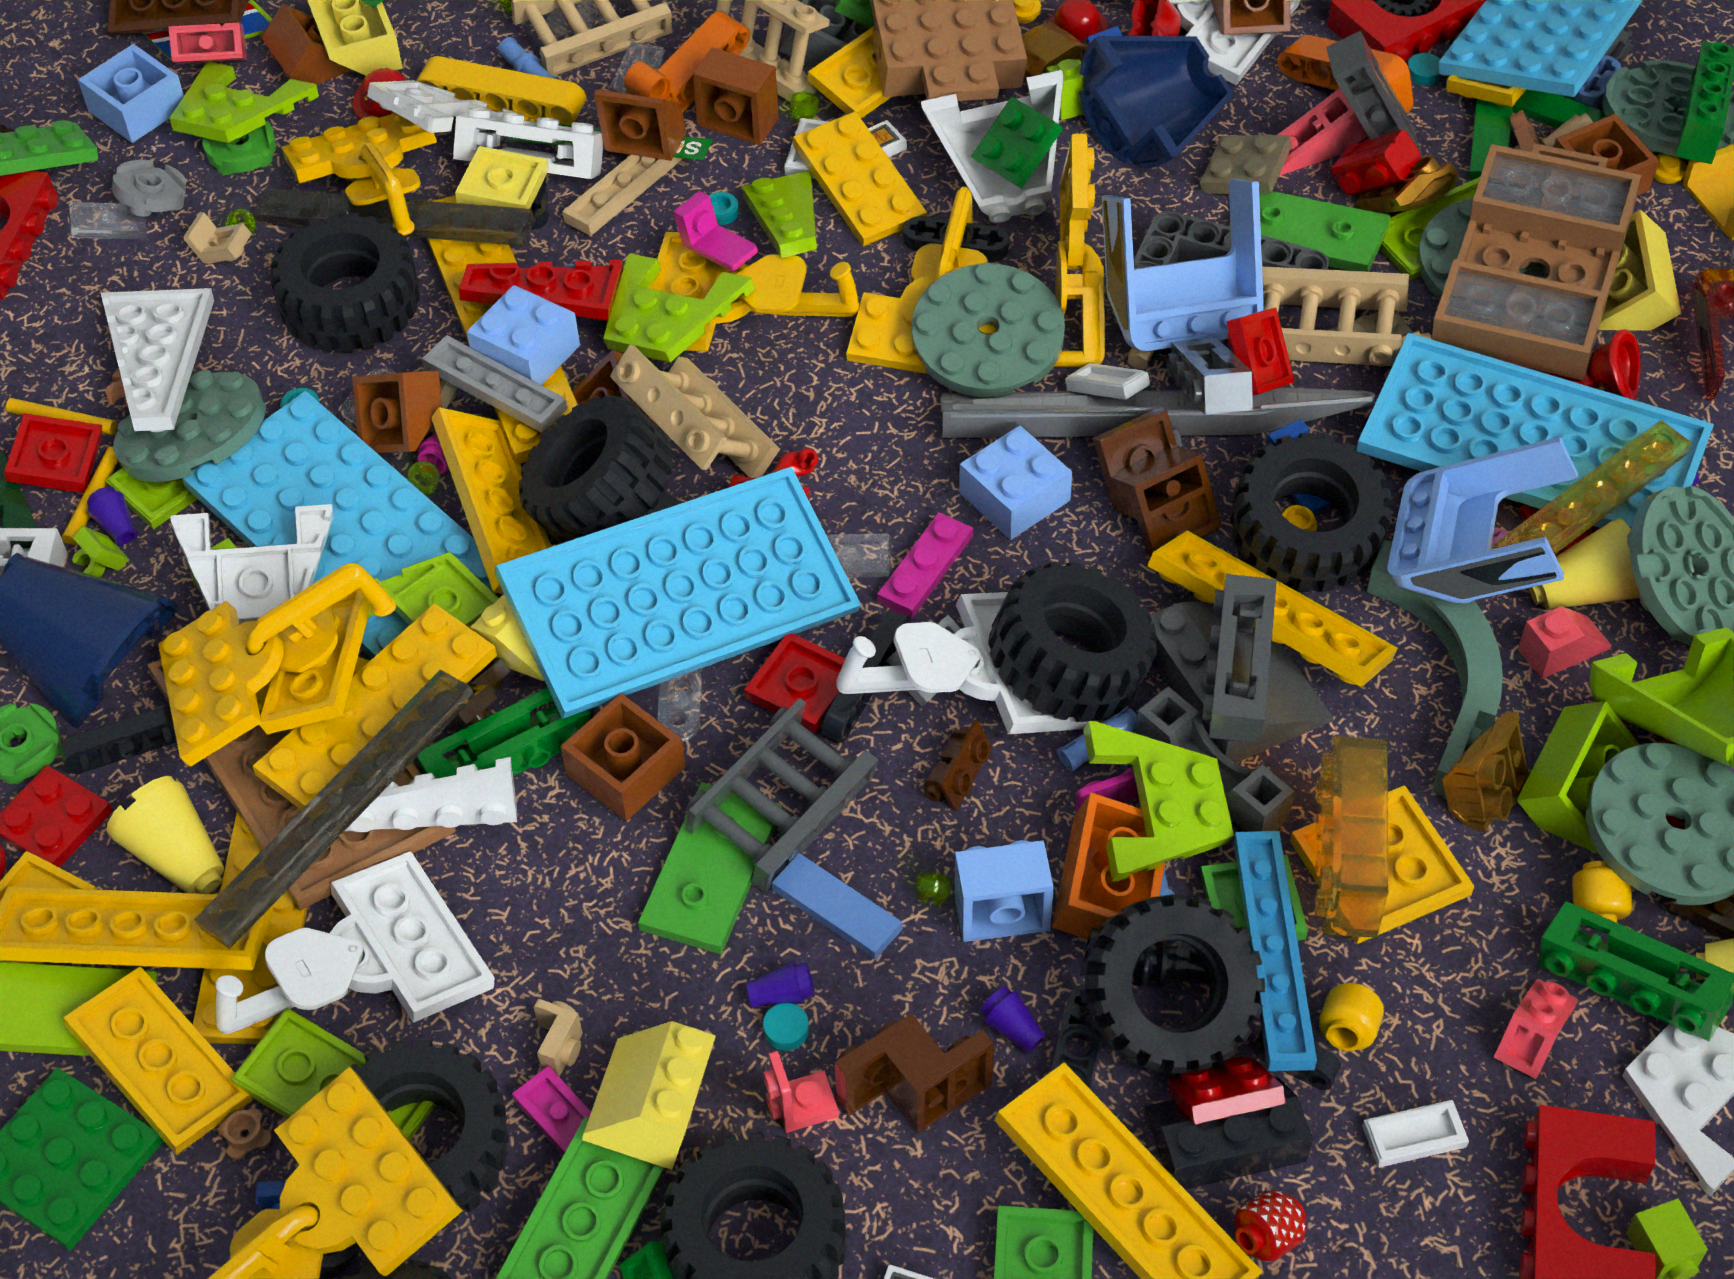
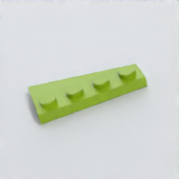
M810 170L774 179L760 178L753 181L752 184L742 186L745 202L781 258L817 250L813 185Z

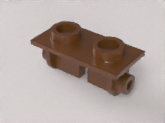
M974 719L970 728L961 726L959 730L953 731L948 744L940 756L943 762H949L950 764L936 763L931 774L924 782V795L928 799L939 801L940 797L946 798L952 810L955 811L958 810L964 797L971 791L973 781L983 763L988 760L990 750L992 749V745L978 720Z

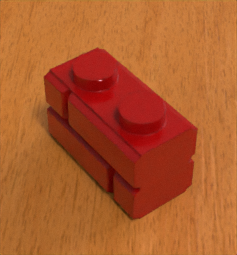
M1401 129L1366 140L1363 143L1359 142L1349 145L1341 155L1342 158L1336 161L1331 170L1345 194L1355 196L1404 182L1411 173V169L1421 160V153L1407 131Z

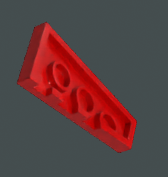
M609 260V266H591V261H575V267H553L552 262H537V265L530 268H519L517 263L467 264L459 287V299L494 305L515 285L574 312L575 316L609 321L623 271V260Z

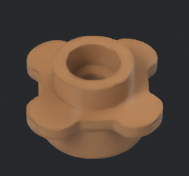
M251 1108L236 1111L219 1125L218 1133L220 1137L226 1139L228 1143L227 1154L231 1159L241 1160L247 1152L256 1148L265 1149L270 1145L272 1135L263 1128L261 1123L263 1115L260 1110ZM244 1131H248L249 1135L247 1137H241V1133Z

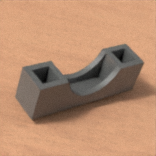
M1166 687L1138 710L1136 734L1217 758L1230 819L1243 831H1276L1289 820L1295 791L1263 764L1258 768L1250 769L1229 759L1209 738L1201 721L1199 711L1170 687Z

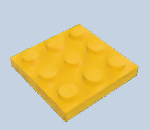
M1405 785L1291 833V844L1356 944L1471 896L1473 893L1474 884Z

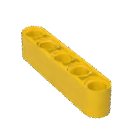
M441 56L431 57L416 80L453 92L456 99H476L488 103L487 109L502 112L505 108L525 115L524 120L530 118L529 121L536 122L537 118L544 117L557 119L559 124L572 125L586 102L584 90L577 84L569 81Z

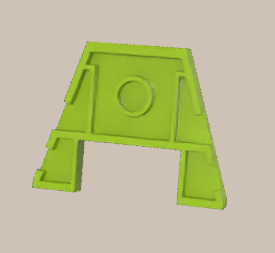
M208 61L169 119L173 131L230 143L265 125V117L273 113L285 115L295 110L293 103L305 97L306 101L311 102L318 98L319 94L316 84L295 79L287 81L270 96L254 94L246 89L235 90L226 88L236 79L233 66Z
M629 253L603 339L610 350L625 353L628 346L633 345L647 358L671 363L705 333L704 326L715 317L723 318L732 310L730 304L741 294L744 297L750 295L755 289L751 277L722 272L704 299L654 290L649 287L661 271L658 260Z
M451 552L401 569L402 574L380 581L378 578H375L388 595L395 600L396 608L394 611L409 625L435 603L470 628L481 617L483 611L499 599ZM371 608L368 618L374 615Z
M1087 722L1083 732L1090 764H1131L1133 766L1147 837H1111L1105 846L1112 881H1121L1128 878L1132 873L1141 870L1147 872L1159 868L1164 862L1179 857L1185 859L1230 842L1234 833L1217 758L1100 722Z

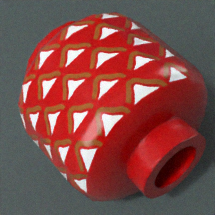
M1275 1189L1262 1192L1243 1204L1236 1212L1234 1225L1237 1243L1244 1252L1263 1262L1278 1260L1296 1248L1305 1238L1306 1213L1302 1205L1293 1196Z

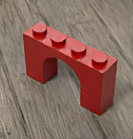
M1332 0L1328 27L1342 39L1361 31L1370 49L1395 54L1405 61L1415 54L1429 51L1432 46L1446 39L1451 40L1463 31L1486 0H1432L1431 9L1433 11L1415 17L1392 14L1381 8L1373 0Z
M28 171L0 176V217L8 219L6 225L0 230V300H4L9 288L16 285L18 271L23 261H28L30 258L31 246L35 238L43 233L47 215L50 210H54L57 206L58 194L56 189L53 188L49 174L46 172Z
M1540 1105L1533 1122L1526 1121L1523 1133V1149L1531 1150V1164H1525L1523 1168L1522 1192L1530 1193L1529 1208H1523L1521 1215L1520 1235L1521 1237H1528V1253L1522 1252L1519 1279H1655V1253L1608 1247L1584 1239L1566 1223L1557 1201V1190L1566 1182L1578 1177L1595 1176L1646 1184L1655 1166V1121Z

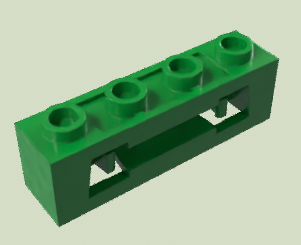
M1702 42L1691 75L1675 154L1676 157L1711 165L1713 163L1725 128L1734 78V48L1725 43Z
M547 687L416 752L415 755L421 775L432 773L434 778L438 779L457 775V768L475 764L477 771L496 767L497 759L511 757L513 776L529 768L541 767L551 757L560 753V746L591 720L590 712L585 710L562 719L555 704L544 711H538L535 716L530 718L529 711L553 700ZM464 743L468 744V749H462L458 751V754L448 759H445L443 754Z
M1565 901L1541 937L1539 966L1548 969L1557 976L1566 977L1582 984L1599 995L1609 996L1629 1005L1639 1013L1656 1017L1676 1026L1686 1034L1696 1035L1709 1042L1733 1003L1734 973L1568 901ZM1581 923L1608 934L1607 943L1601 941V937L1598 934L1591 936L1581 932ZM1679 966L1707 979L1700 984L1690 980L1689 974L1682 973L1680 975L1677 974Z

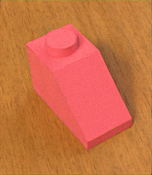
M1560 606L1526 621L1518 650L1539 677L1543 679L1611 649L1612 645L1587 615Z

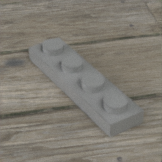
M448 335L422 358L425 370H439V377L541 433H544L568 409L566 398Z

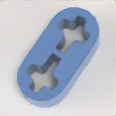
M1604 55L1576 96L1572 97V100L1593 108L1599 107L1602 104L1608 80L1616 71L1621 69L1619 61L1611 56ZM1605 71L1602 76L1598 75V73ZM1590 88L1595 89V91L1592 90L1590 93H1587Z

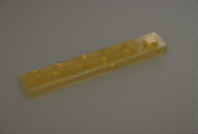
M1660 420L1494 543L1493 549L1546 537L1554 554H1556L1688 455L1692 442L1663 420Z

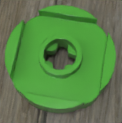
M265 120V125L230 143L203 137L202 143L208 162L223 175L248 172L259 167L268 166L272 162V155L276 150V139L271 124ZM243 141V144L236 145V142Z
M15 703L0 707V779L8 784H18L26 778L37 775L61 753L60 746L62 743L59 727L52 714L38 704L29 703L31 708H17ZM14 737L19 740L27 737L21 745L11 747L10 740Z

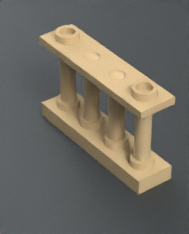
M511 0L514 24L518 25L526 21L531 22L544 47L540 48L541 66L553 76L671 33L672 12L666 2L650 7L647 0H631L638 12L619 18L609 0H593L607 24L588 29L574 4L584 0ZM561 9L576 35L557 41L543 15Z
M717 0L716 12L723 11L729 15L731 0ZM745 0L741 23L750 29L751 35L747 46L739 56L775 66L777 94L793 104L812 96L817 91L807 81L808 75L803 71L809 34L828 27L830 20L818 13L814 7L805 5L798 0ZM758 7L770 13L764 48L753 40ZM783 22L796 29L790 64L782 60L778 55Z
M1262 267L1264 310L1276 307L1278 312L1279 305L1302 306L1299 329L1282 328L1289 360L1393 366L1402 345V335L1391 334L1394 311H1407L1409 274ZM1317 307L1340 308L1337 331L1314 330ZM1356 309L1379 310L1376 333L1353 332Z
M629 345L610 375L626 394L702 470H707L716 455L720 453L727 455L748 477L759 478L763 476L780 450L688 358L679 356L669 372L660 371L635 346Z

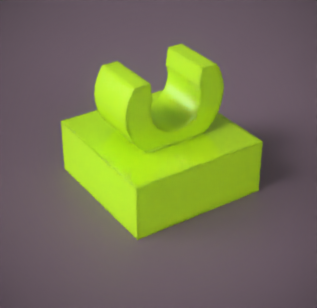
M81 526L73 537L81 549L75 553L72 561L83 567L89 564L83 573L101 577L106 566L119 571L129 561V558L107 535Z

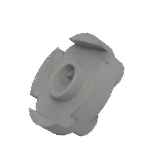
M132 160L122 163L117 167L116 175L113 174L112 193L121 203L130 206V212L137 216L146 217L151 215L152 212L180 210L184 206L187 181L184 175L174 167L166 164L165 170L153 167L154 161Z

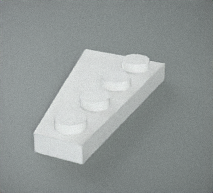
M511 757L497 759L496 767L478 771L475 764L458 767L457 775L435 779L432 773L415 776V779L409 785L398 786L393 781L339 791L337 794V809L342 831L368 832L376 829L394 828L410 830L415 827L432 826L452 828L459 825H499L507 822H517V804Z

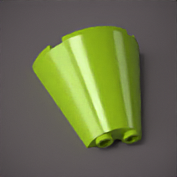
M1724 627L1694 635L1684 669L1633 683L1632 679L1637 662L1627 653L1592 662L1589 680L1591 693L1596 702L1607 701L1620 719L1734 770V632L1731 629Z

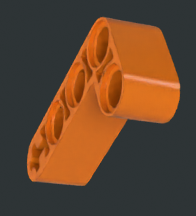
M723 11L713 13L658 70L642 61L634 63L628 69L624 78L627 93L664 99L682 105V111L684 112L695 101L693 72L710 49L713 47L739 55L750 40V29Z
M1303 35L1279 54L1277 58L1279 69L1283 74L1296 81L1338 90L1340 87L1333 76L1326 48L1338 41L1312 35ZM1371 49L1405 112L1408 114L1414 105L1408 65L1401 57L1395 54Z

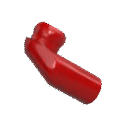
M804 448L784 454L779 459L773 473L792 467L797 478L810 474L818 464V455L811 448Z

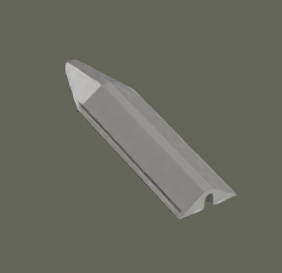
M1279 387L1254 395L1252 411L1205 415L1196 404H1193L1191 398L1184 394L1183 390L1139 391L1126 400L1072 391L1013 392V394L1007 396L986 398L954 392L942 393L940 403H942L943 438L1002 437L1019 425L1033 437L1098 436L1158 407L1167 409L1172 428H1178L1180 436L1255 435L1285 427L1299 419L1306 422L1375 404V394L1356 390Z

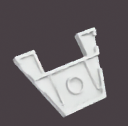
M415 80L371 82L367 97L378 102L380 107L397 113L430 133L451 131L453 116L468 113L469 108L487 109L488 103L476 99H456L453 92ZM505 108L502 112L490 110V116L503 117V113H516Z
M332 504L295 507L297 544L211 550L210 519L208 513L172 515L171 524L208 610H212L227 601L236 609L239 624L257 621L262 615L312 585L333 520Z
M1669 1024L1625 1069L1622 1076L1655 1123L1660 1124L1675 1145L1674 1150L1682 1161L1687 1162L1699 1178L1698 1183L1703 1191L1711 1196L1734 1172V1157L1701 1132L1702 1128L1734 1096V1033L1718 1027L1709 1042L1696 1035L1686 1034L1676 1026Z

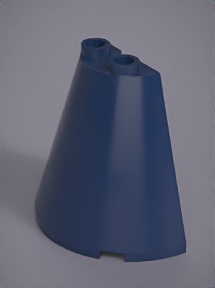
M1098 36L1089 44L1083 56L1079 72L1080 75L1084 76V90L1079 92L1082 110L1098 142L1119 161L1125 164L1131 161L1134 164L1140 165V168H1153L1169 162L1186 147L1234 95L1222 74L1213 75L1209 71L1207 65L1210 56L1197 36Z
M20 553L14 554L8 560L4 567V573L0 577V645L65 720L77 729L103 700L104 681L143 635L155 639L178 611L177 603L166 596L31 557H24Z

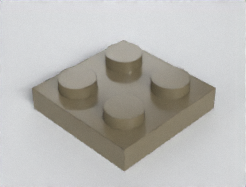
M1289 135L1221 136L1200 181L1202 192L1208 194H1229V179L1258 181L1259 194H1271L1292 147Z

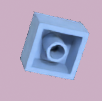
M134 44L78 79L88 111L131 143L168 120L184 97L178 75Z
M515 285L467 331L470 348L540 385L580 346L574 312Z
M1020 425L960 463L959 493L1010 540L1068 503L1071 499L1072 471Z
M1020 840L1009 845L989 848L974 846L965 851L955 852L954 897L963 942L1050 931L1053 882L1044 840L1035 842Z

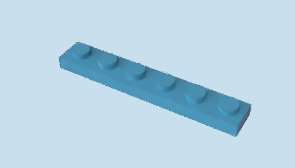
M1235 832L1233 843L1246 929L1252 937L1248 943L1251 951H1259L1263 963L1256 966L1258 978H1265V992H1258L1257 1003L1263 1006L1260 1014V1023L1268 1071L1315 1070L1317 1057L1280 832Z

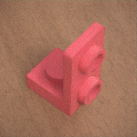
M1537 979L1515 1010L1494 1058L1536 1079L1559 1032L1575 1009L1578 999L1570 995L1564 987L1557 983L1544 982Z
M778 1051L768 1053L770 1070L763 1072L768 1093H765L766 1101L772 1119L781 1118L786 1133L839 1117V1110L825 1070L788 1081Z

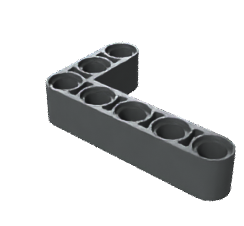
M1161 212L1153 218L1134 258V269L1224 256L1231 249V227L1177 212ZM1261 235L1262 267L1328 270L1329 260L1323 252Z

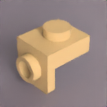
M199 214L184 235V240L203 263L231 262L242 255L244 245L252 233L244 223L217 228L206 214Z
M538 999L534 1006L538 1026L549 1030L537 1052L541 1070L549 1065L560 1077L565 1066L571 1067L580 1052L581 1041L579 1039L583 1032L579 1014L566 1003L560 1001L550 1003Z

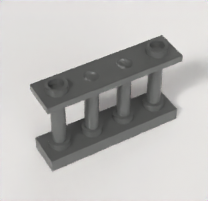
M801 698L789 709L785 706L779 709L769 723L770 728L707 792L703 790L697 792L686 807L688 816L685 830L692 835L706 820L753 858L752 864L755 865L751 883L764 894L772 886L771 882L797 854H802L873 779L879 761L866 749L855 761L851 758L846 760L802 726L801 721L806 702ZM789 736L835 772L834 778L837 780L828 789L825 786L819 788L773 751ZM760 764L809 801L807 805L809 809L801 817L797 814L791 816L746 780ZM734 792L780 828V835L782 837L774 846L769 843L764 845L718 807Z

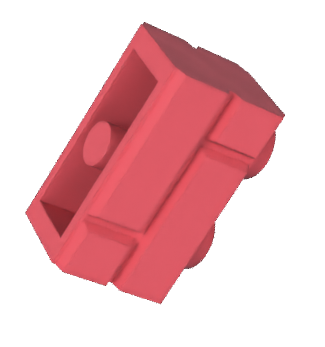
M241 23L169 27L172 62L175 64L247 60L244 27Z

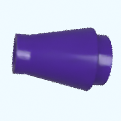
M103 487L89 496L87 500L89 516L113 538L118 546H123L137 538L138 532L133 525L123 493L116 491L113 487Z
M795 960L757 979L746 981L747 993L752 1008L781 1003L805 1004V999L815 997L813 980L807 962L796 964Z
M1006 986L1001 987L992 994L980 1008V1013L986 1018L984 1023L1021 1047L1026 1054L1033 1051L1047 1036L1038 1026L1018 992H1011Z

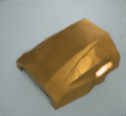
M1053 22L1032 28L1022 35L1027 55L1023 83L1028 86L1027 77L1045 74L1046 67L1057 65L1063 60L1079 59L1082 62L1089 45L1082 44L1070 33L1061 29Z
M1427 155L1421 158L1417 165L1411 169V173L1404 182L1365 192L1354 205L1357 209L1377 213L1412 210L1439 199L1455 188L1459 173L1451 162L1439 165L1433 155Z
M1508 711L1500 716L1489 729L1475 740L1442 779L1448 809L1466 827L1485 832L1494 820H1507L1511 807L1518 803L1517 798L1530 775L1519 727V712Z

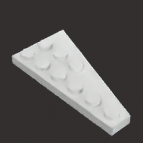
M212 289L101 293L134 431L162 432L174 430L214 303Z

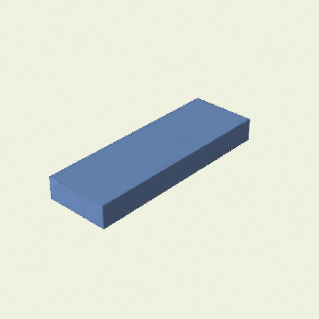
M800 853L771 882L774 892L874 960L881 955L903 930L902 921Z

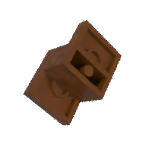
M1158 407L1092 438L1113 510L1137 519L1146 552L1149 556H1152L1154 551L1187 530L1201 537L1222 526L1203 456L1200 453L1177 446L1167 409Z
M912 1013L899 1021L891 1020L879 1029L876 1036L862 1045L854 1044L840 1054L838 1060L834 1062L837 1104L845 1115L849 1117L886 1093L918 1134L992 1085L994 1043L982 1029L970 1038L963 1036L957 1039L948 1048L947 1053L944 1054Z

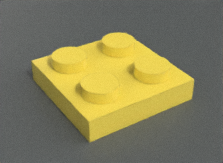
M479 146L455 191L456 203L527 216L549 170L548 159Z

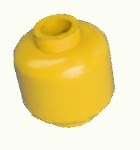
M1605 861L1583 864V870L1573 875L1572 892L1574 905L1616 923L1617 920L1624 919L1631 914V885L1610 869Z
M1339 984L1330 990L1325 999L1319 1016V1029L1329 1043L1340 1050H1363L1371 1046L1378 1035L1384 1017V1005L1375 992L1362 984Z

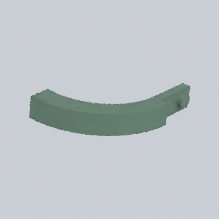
M1384 540L1371 571L1367 593L1379 596L1403 607L1424 622L1445 645L1459 674L1462 691L1461 711L1441 759L1431 791L1446 797L1442 779L1475 740L1494 724L1503 685L1500 651L1488 620L1474 600L1464 604L1451 603L1396 586L1387 570L1392 542Z

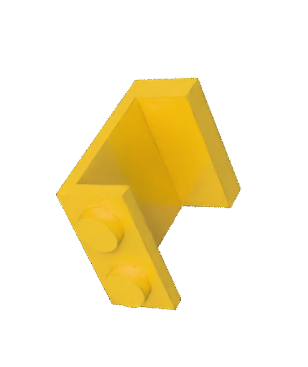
M1730 144L1716 151L1712 165L1689 160L1682 185L1728 238L1733 241L1734 144Z

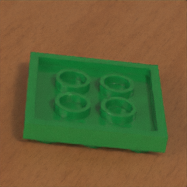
M57 1067L0 1130V1205L70 1251L164 1140L153 1128Z

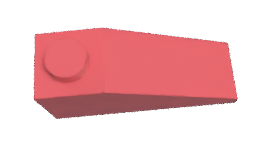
M1341 88L1277 134L1289 135L1292 144L1279 176L1341 155L1349 145L1356 144L1367 136L1366 131Z

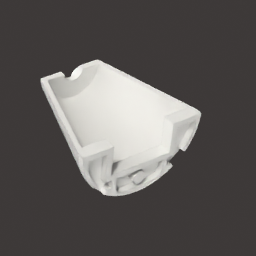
M1062 70L1027 77L1029 96L1018 98L1017 100L1059 124L1063 89ZM956 94L921 101L924 114L966 186L971 191L980 210L989 215L991 222L1003 223L1014 215H1038L1047 209L1046 202L1049 200L1052 191L1057 139L1027 183L1020 189L970 157L1008 101L964 111L959 110Z

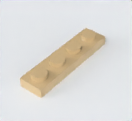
M681 143L678 150H680L685 144ZM630 155L562 211L564 222L592 236L684 158L673 157L672 161Z

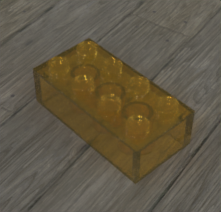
M1333 736L1330 753H1322L1321 777H1318L1316 786V803H1320V814H1317L1316 840H1320V851H1317L1315 877L1320 878V889L1316 890L1315 916L1323 917V934L1377 938L1389 892L1387 740Z

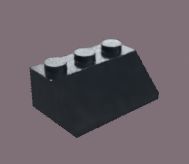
M1274 1077L1283 1085L1286 1104L1194 1124L1174 1100L1145 1106V1112L1163 1167L1186 1190L1307 1162L1313 1137L1298 1096L1279 1077Z

